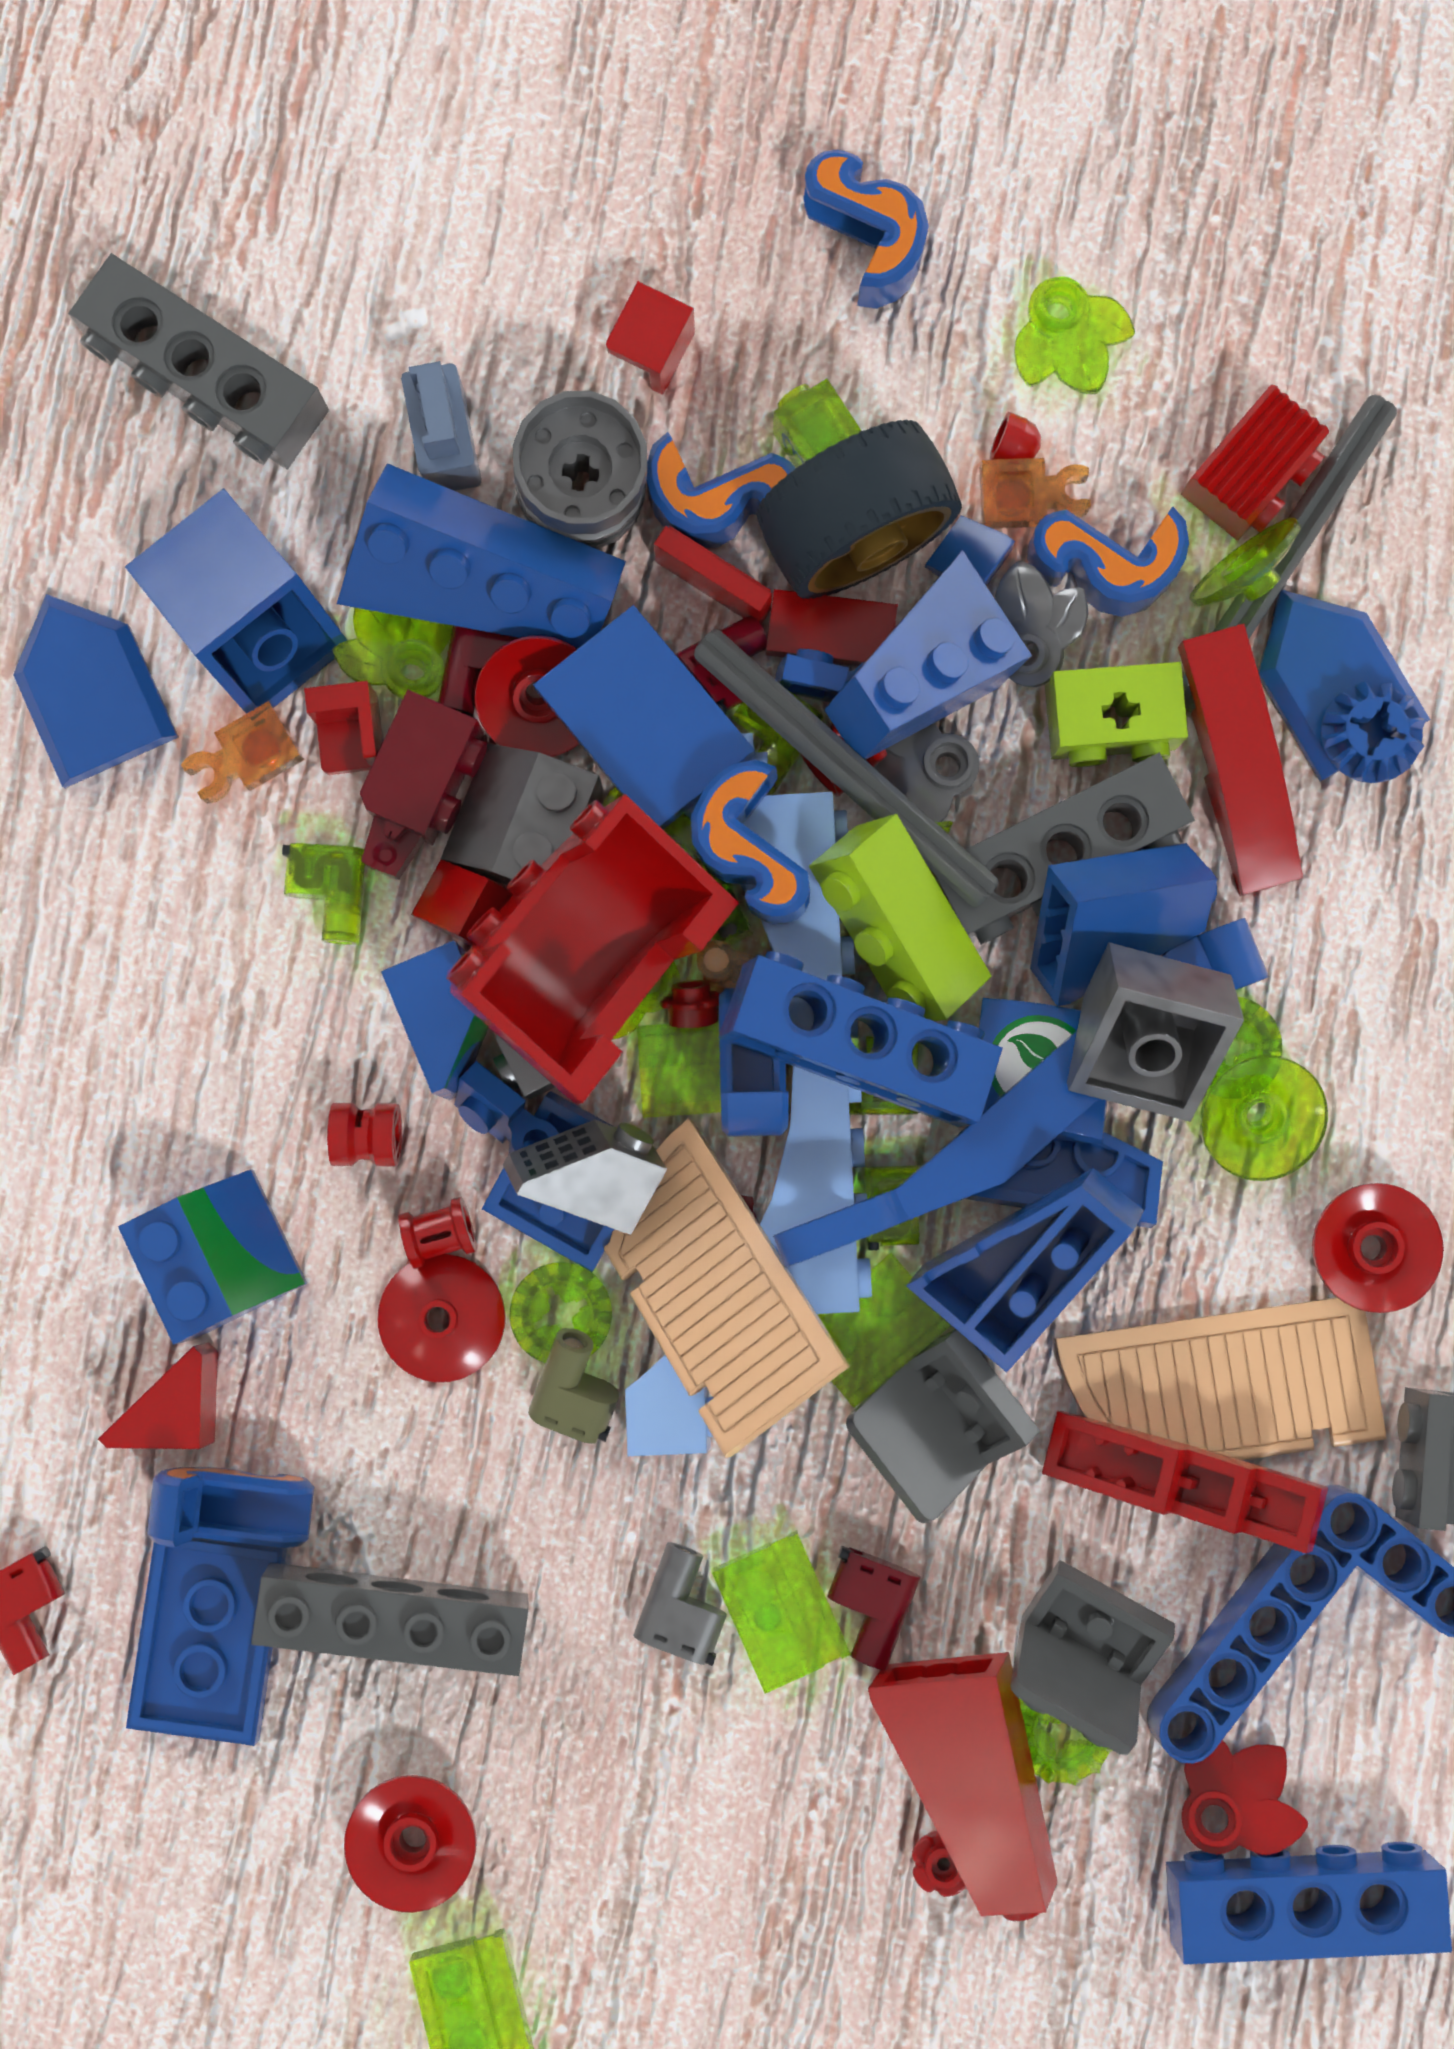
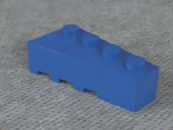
M387 463L366 503L337 604L518 638L548 636L563 640L575 648H580L601 631L626 561Z

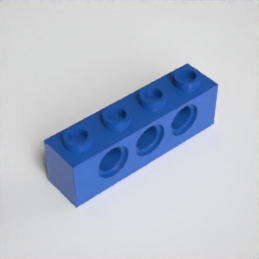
M768 951L765 957L757 955L743 964L718 1038L956 1127L980 1123L1003 1047L984 1041L985 1032L983 1030L959 1021H947L945 1026L924 1018L925 1009L907 1000L888 998L887 1002L884 1003L863 995L865 986L843 976L828 975L827 979L824 980L803 972L804 963L783 953ZM793 997L801 998L811 1006L814 1013V1022L810 1030H803L792 1022L789 1015V1004ZM855 1020L864 1022L873 1033L874 1045L870 1053L860 1051L852 1042L851 1027ZM916 1043L927 1047L932 1054L933 1068L929 1076L921 1074L913 1065L912 1050Z
M1409 1842L1385 1843L1381 1846V1852L1356 1853L1354 1848L1344 1845L1317 1847L1315 1849L1316 1855L1290 1856V1852L1286 1850L1270 1855H1260L1250 1851V1858L1224 1859L1223 1854H1211L1204 1851L1189 1852L1184 1855V1861L1166 1862L1170 1942L1184 1965L1452 1952L1446 1869L1426 1850H1422L1420 1845ZM1377 1884L1384 1885L1383 1897L1378 1904L1371 1908H1360L1361 1896L1367 1888ZM1310 1887L1319 1888L1318 1899L1310 1909L1305 1911L1293 1910V1903L1299 1892ZM1244 1890L1254 1892L1252 1904L1246 1911L1240 1914L1226 1913L1227 1903L1235 1893Z

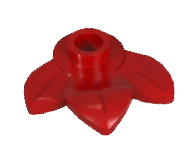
M1222 1740L1213 1753L1205 1760L1193 1764L1185 1763L1184 1772L1191 1794L1185 1800L1182 1808V1826L1188 1839L1200 1850L1211 1854H1224L1236 1849L1238 1846H1242L1260 1855H1270L1293 1845L1306 1831L1309 1825L1307 1819L1291 1806L1278 1800L1283 1792L1287 1775V1757L1283 1747L1269 1744L1253 1745L1241 1749L1232 1755L1228 1746ZM1211 1805L1221 1807L1228 1817L1226 1828L1218 1833L1208 1831L1202 1823V1813Z

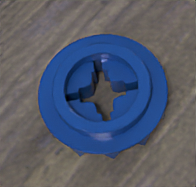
M1363 681L1341 692L1328 706L1321 725L1323 748L1331 763L1349 778L1366 783L1389 781L1411 768L1418 754L1425 745L1422 743L1426 720L1419 716L1414 707V697L1403 695L1394 689L1392 682L1377 684ZM1381 710L1380 717L1383 718L1381 727L1394 738H1383L1367 754L1369 748L1367 743L1368 733L1359 729V725L1356 723L1369 722Z

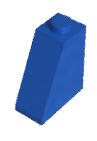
M1187 843L1048 865L1030 970L1057 1006L1068 1005L1084 996L1108 943L1160 956L1205 932L1211 905L1217 896L1218 878Z

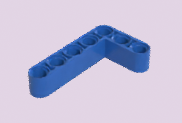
M1327 1485L1328 1491L1313 1552L1307 1553L1312 1554L1315 1561V1572L1312 1578L1306 1583L1293 1585L1290 1578V1568L1298 1557L1306 1554L1273 1543L1152 1699L1147 1712V1723L1150 1732L1169 1756L1175 1760L1191 1764L1205 1760L1217 1748L1355 1568L1416 1618L1449 1637H1454V1609L1449 1614L1441 1617L1437 1616L1435 1610V1602L1439 1593L1446 1588L1454 1587V1567L1370 1499L1340 1485ZM1350 1502L1355 1512L1354 1521L1347 1531L1334 1534L1330 1525L1331 1515L1340 1504ZM1402 1544L1406 1553L1402 1569L1395 1574L1386 1575L1383 1569V1558L1386 1552L1392 1546ZM1266 1606L1274 1607L1276 1618L1273 1628L1267 1634L1252 1636L1249 1629L1252 1615L1260 1608ZM1223 1659H1234L1236 1673L1233 1680L1222 1687H1211L1209 1673L1213 1665ZM1184 1711L1196 1714V1725L1187 1737L1175 1739L1168 1736V1726L1174 1716Z

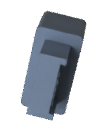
M438 361L408 367L409 371L402 374L401 380L418 470L421 477L454 491L479 486L482 479L469 420L467 400L456 365L452 363L441 365V362Z

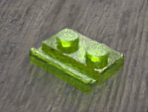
M719 1021L713 1025L699 1028H676L669 1024L637 1026L643 1119L721 1113Z
M892 1252L888 1253L871 1268L872 1298H859L860 1312L817 1314L850 1366L831 1380V1382L853 1408L951 1326L906 1287L912 1276Z
M797 1530L789 1533L788 1536L773 1543L769 1542L712 1568L714 1579L765 1694L817 1671L831 1661L840 1657L843 1659L851 1655L845 1637Z
M505 1928L495 1930L494 1934L480 1938L473 1936L412 1953L409 1965L430 2049H534Z

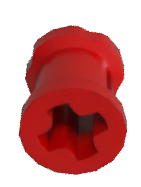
M462 1197L451 1199L449 1207L415 1217L410 1212L398 1215L401 1239L413 1269L424 1267L426 1259L460 1249L466 1254L477 1251L473 1225Z

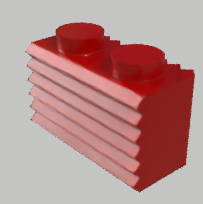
M1271 384L1190 478L1181 495L1237 541L1241 539L1251 526L1261 534L1286 504L1277 496L1290 480L1301 487L1326 457L1317 448L1329 434L1327 426L1320 424L1317 418L1310 416L1306 409L1300 408L1296 401L1290 400L1286 393L1280 392L1278 386Z

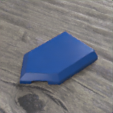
M1286 590L1280 591L1258 673L1262 685L1320 782L1339 772L1331 763L1323 748L1321 725L1328 706L1344 690L1363 681L1377 684L1392 682L1394 689L1403 695L1414 697V707L1419 716L1426 720L1425 723L1430 720L1366 612ZM1381 710L1369 722L1356 723L1359 725V729L1368 733L1367 743L1369 748L1367 754L1383 738H1394L1381 727L1383 720L1380 717Z
M46 594L13 676L61 786L67 788L179 738L131 627L124 622Z

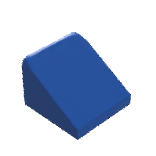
M961 515L929 558L925 568L939 577L963 550L987 586L1010 555L1015 540L1000 531Z

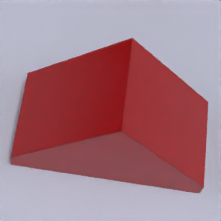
M441 859L411 915L472 947L474 943L467 937L472 926L490 908L494 907L499 912L514 894L489 878Z
M209 1342L193 1346L120 1416L98 1440L106 1448L201 1449L214 1443L218 1351Z

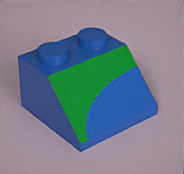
M455 940L381 971L431 1093L448 1100L456 1098L459 1078L474 1064L489 1028L450 992L451 982L446 976L455 963L466 953Z
M253 1169L176 1197L118 1226L173 1345L192 1341L307 1284Z

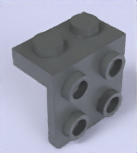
M956 1329L915 1351L846 1419L849 1433L915 1519L921 1523H928L938 1518L988 1464L1027 1446L1040 1432L1039 1428L1023 1409L1021 1403L1011 1394L984 1359L980 1350Z
M1405 1387L1404 1403L1399 1409L1397 1431L1401 1446L1399 1469L1395 1472L1392 1485V1498L1396 1508L1395 1517L1417 1528L1446 1531V1524H1454V1392Z
M1059 1559L1022 1615L1010 1684L1011 1689L1032 1710L1042 1714H1049L1081 1732L1087 1740L1097 1746L1108 1747L1121 1755H1128L1137 1744L1141 1685L1174 1640L1175 1623Z

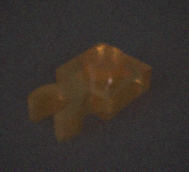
M1045 458L981 461L979 468L981 521L983 525L990 528L1037 527L1039 521L1047 515V509H1054L1055 511L1067 509L1080 518L1087 515L1091 507L1090 499H1072L1065 491V486L1068 484L1086 483L1089 476V467L1073 464L1062 468L1057 475L1045 476Z
M268 701L214 732L222 746L221 750L214 754L206 751L193 753L182 762L181 766L190 776L199 773V771L205 768L213 769V782L197 792L200 799L208 804L223 799L230 791L232 781L239 777L244 786L252 791L305 759L276 709Z

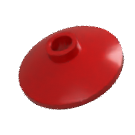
M527 636L506 643L487 659L476 681L475 707L484 730L498 745L540 752L550 757L564 754L579 745V742L542 698L530 696L526 691L531 683L541 679L575 652L577 648L553 637Z
M1363 1184L1342 1192L1325 1207L1314 1229L1312 1252L1314 1264L1321 1280L1335 1297L1343 1303L1362 1311L1388 1313L1414 1304L1431 1289L1439 1275L1443 1261L1442 1233L1431 1210L1411 1192L1390 1184ZM1369 1235L1376 1237L1380 1243L1378 1256L1371 1260L1367 1259L1361 1251L1362 1241Z
M443 1254L426 1259L425 1266L413 1269L410 1263L404 1266L386 1286L378 1309L379 1334L390 1358L408 1374L430 1382L460 1380L481 1369L497 1351L504 1334L506 1322L504 1300L493 1278L475 1262L451 1254ZM434 1307L444 1308L450 1316L449 1326L444 1331H435L428 1324V1313Z
M419 1775L391 1778L371 1789L352 1812L344 1838L346 1864L358 1888L376 1904L386 1909L406 1913L429 1910L450 1899L467 1879L473 1866L477 1846L474 1821L463 1800L456 1792L442 1782ZM410 1826L420 1828L425 1834V1843L418 1847L408 1845L403 1838V1830Z

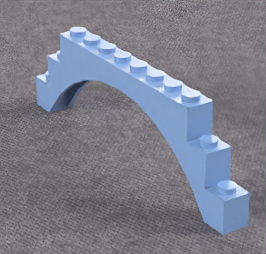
M742 733L755 749L753 733ZM755 752L756 756L751 759L768 764L767 752ZM833 792L766 795L743 824L808 871L810 903L806 912L799 919L788 924L776 925L761 920L770 947L774 952L783 953L804 963L803 972L826 980L828 975L855 974L853 939L851 936L840 937L839 915L824 898L821 886L809 868L812 862L848 833L847 811H834ZM696 804L683 813L690 822ZM740 884L745 894L756 886L754 884ZM793 997L789 1004V1015L792 1022L803 1030H810L814 1022V1013L811 1006L805 1000ZM855 1020L852 1024L851 1038H858V1020ZM793 1066L790 1128L773 1196L760 1223L761 1228L779 1256L780 1253L773 1235L867 1199V1193H854L852 1168L865 1167L863 1128L850 1129L849 1103L862 1102L861 1091ZM856 1241L787 1267L816 1314L860 1312L859 1298H872L870 1258L857 1259ZM666 1355L637 1381L625 1389L628 1456L707 1453L711 1448V1437L713 1436L698 1411L705 1404H708L713 1397H709L707 1387L703 1388L696 1395L689 1396Z

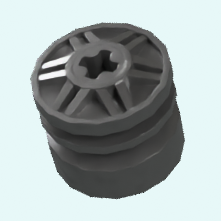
M563 391L540 401L522 420L513 443V471L518 503L526 520L595 549H600L618 541L636 523L645 500L647 445L636 419L616 400L593 391ZM578 472L589 473L590 481L586 483L584 491H576L572 488V481H575Z

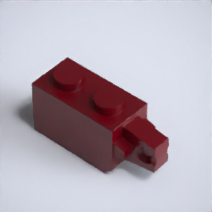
M407 689L360 790L365 809L373 817L361 859L363 864L379 873L399 880L424 842L433 846L439 832L449 833L460 811L461 799L456 798L463 779L465 775L470 777L476 775L487 751L488 744L482 741L485 733L477 719Z

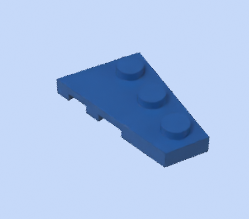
M1104 1132L1103 1144L1052 1140L1005 1183L964 1199L1023 1208L1094 1168L1144 1210L1137 1226L1152 1228L1157 1223L1163 1161Z

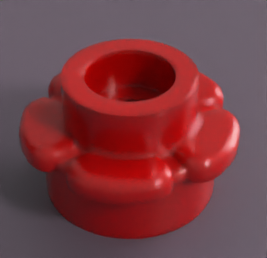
M681 981L672 985L671 996L663 997L660 1001V1006L667 1009L668 1024L672 1027H705L719 1021L718 1006L720 993L710 990V983L708 981Z
M937 1830L921 1837L912 1851V1859L915 1862L912 1872L917 1884L924 1891L933 1892L935 1890L943 1897L954 1896L962 1892L966 1886ZM947 1858L950 1861L948 1868L940 1869L937 1866L938 1860Z

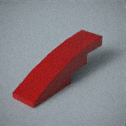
M1240 624L1183 640L1178 646V651L1196 706L1191 712V716L1209 771L1204 777V781L1239 895L1244 896L1303 878L1281 759L1245 625Z
M1057 1411L1042 1470L1044 1475L1162 1515L1173 1513L1232 1534L1243 1532L1305 1554L1313 1552L1328 1491L1327 1486L1256 1464L1064 1411Z

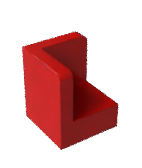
M637 281L606 341L607 352L648 372L651 390L663 395L695 334L694 308Z
M368 681L304 688L307 714L317 724L322 770L327 775L370 770L383 743L378 695Z

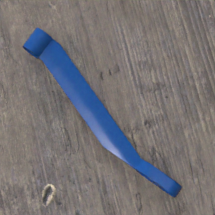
M1246 918L1195 936L1162 955V957L1230 974L1235 990L1269 977ZM1077 1030L982 1113L980 1123L971 1124L964 1128L896 1189L773 1235L784 1266L788 1267L814 1258L1009 1180L1099 1099L1068 1091L1067 1080Z

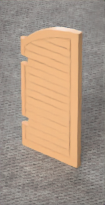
M688 1118L656 1149L667 1171L632 1234L629 1235L613 1230L610 1242L604 1247V1251L621 1280L629 1279L636 1272H639L644 1282L631 1291L630 1295L688 1395H696L703 1388L707 1387L713 1399L701 1407L698 1412L725 1458H729L850 1366L790 1271L784 1266L781 1257L695 1122Z
M1337 1297L1054 1338L1059 1363L1067 1385L1079 1409L1087 1418L1137 1430L1242 1461L1314 1450L1312 1430L1328 1428L1332 1447L1386 1440L1366 1311L1353 1308L1343 1303Z

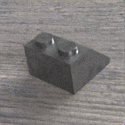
M488 744L486 754L478 772L471 781L441 859L508 886L512 878L529 861L534 859L541 866L573 834L569 828L578 815L593 801H600L604 791L600 776L540 752Z
M1108 943L1084 994L1067 1080L1068 1091L1191 1122L1244 1021L1232 976Z

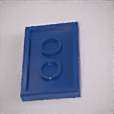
M634 605L533 684L537 693L621 795L626 794L663 830L698 802L704 788L719 772L732 764L746 762L756 756L755 749Z
M192 1538L190 1542L176 1547L160 1545L154 1542L126 1729L251 1746L257 1744L260 1740L273 1647L251 1645L261 1576L270 1563L285 1564L287 1548L203 1538Z

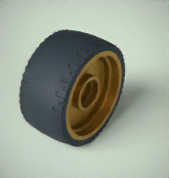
M897 420L871 427L841 440L808 459L802 465H799L765 495V498L762 499L758 506L756 515L764 539L784 577L800 598L815 599L854 587L909 558V556L932 542L954 522L958 514H960V510H962V504L947 466L920 424L913 420Z

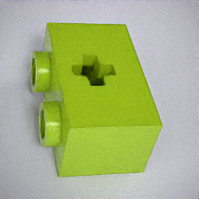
M1181 662L1053 671L1049 682L1045 685L1051 760L1069 758V766L1092 767L1107 763L1108 755L1132 754V761L1139 763L1159 752L1163 760L1171 757L1170 751L1176 750L1188 738ZM1110 706L1115 707L1118 717H1129V720L1121 729L1116 728V722L1113 718H1103V715Z

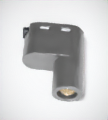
M668 1542L633 1636L644 1644L701 1665L706 1663L713 1666L716 1658L714 1650L727 1613L713 1605L689 1597L704 1556L686 1546Z

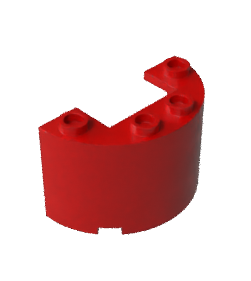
M626 794L615 799L606 807L597 800L593 801L571 824L569 829L573 834L541 866L532 859L518 871L507 886V889L514 895L499 912L494 907L490 908L472 926L467 937L474 945L455 963L446 976L451 982L450 992L570 1101L576 1104L584 1103L623 1053L611 1040L675 959L701 952L739 904L729 892Z

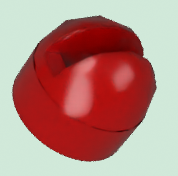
M1008 412L997 431L989 459L1008 467L1017 468L1030 463L1041 448V434L1037 426L1025 417Z

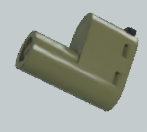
M564 1328L559 1330L555 1336L529 1406L528 1414L540 1426L578 1441L592 1444L596 1443L597 1439L606 1442L611 1429L608 1425L619 1400V1392L611 1383L584 1372L593 1349L592 1339L580 1330Z

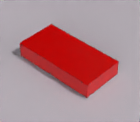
M664 527L653 544L657 564L742 618L752 616L761 625L771 612V589L673 527Z
M774 589L766 656L784 658L787 654L796 656L798 649H812L832 655L834 657L833 664L858 667L863 662H866L895 628L898 604L827 595L815 599H803L794 591Z

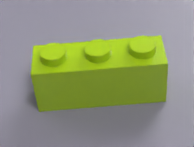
M897 814L856 825L809 865L810 870L821 886L824 898L839 915L854 941L857 953L868 964L885 992L887 999L899 998L915 1003L925 1009L924 1018L934 1022L947 1020L992 977Z

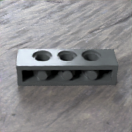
M112 253L68 313L84 334L80 339V343L93 355L109 365H112L117 358L134 370L130 375L142 387L159 398H163L168 391L184 402L182 410L195 422L210 431H214L217 425H220L236 436L233 443L237 448L262 465L270 458L288 470L329 412L318 387ZM150 326L158 327L154 336L149 340L134 342L137 334L142 329ZM199 359L209 360L203 372L195 376H185V371L192 362ZM249 392L261 393L258 402L253 407L245 410L235 409L237 401L244 394Z
M1159 752L965 849L990 872L996 868H1008L1015 872L1021 882V891L1018 896L1005 898L993 892L982 905L972 907L933 871L931 873L969 938L976 936L980 945L1012 930L1014 925L1010 920L1011 917L1031 907L1037 917L1040 915L1048 865H1053L1046 853L1048 842L1052 840L1068 842L1074 848L1078 861L1182 844L1184 841L1179 833L1192 824L1195 819ZM1118 812L1126 816L1132 825L1131 839L1121 841L1109 836L1103 825L1104 814Z
M270 1563L261 1576L251 1645L519 1676L529 1610L528 1594Z

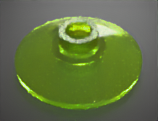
M1287 518L1264 529L1261 534H1256L1227 555L1192 590L1189 599L1194 606L1199 607L1219 603L1241 593L1245 595L1248 601H1254L1271 590L1281 579L1274 568L1282 561L1292 547L1300 532V523L1296 518Z
M1276 1055L1253 1056L1228 1067L1211 1084L1204 1097L1200 1112V1132L1204 1145L1211 1157L1229 1173L1251 1181L1278 1179L1301 1168L1318 1150L1328 1123L1327 1101L1317 1079L1299 1063ZM1256 1103H1265L1266 1111L1264 1116L1258 1121H1248L1247 1114L1250 1108Z

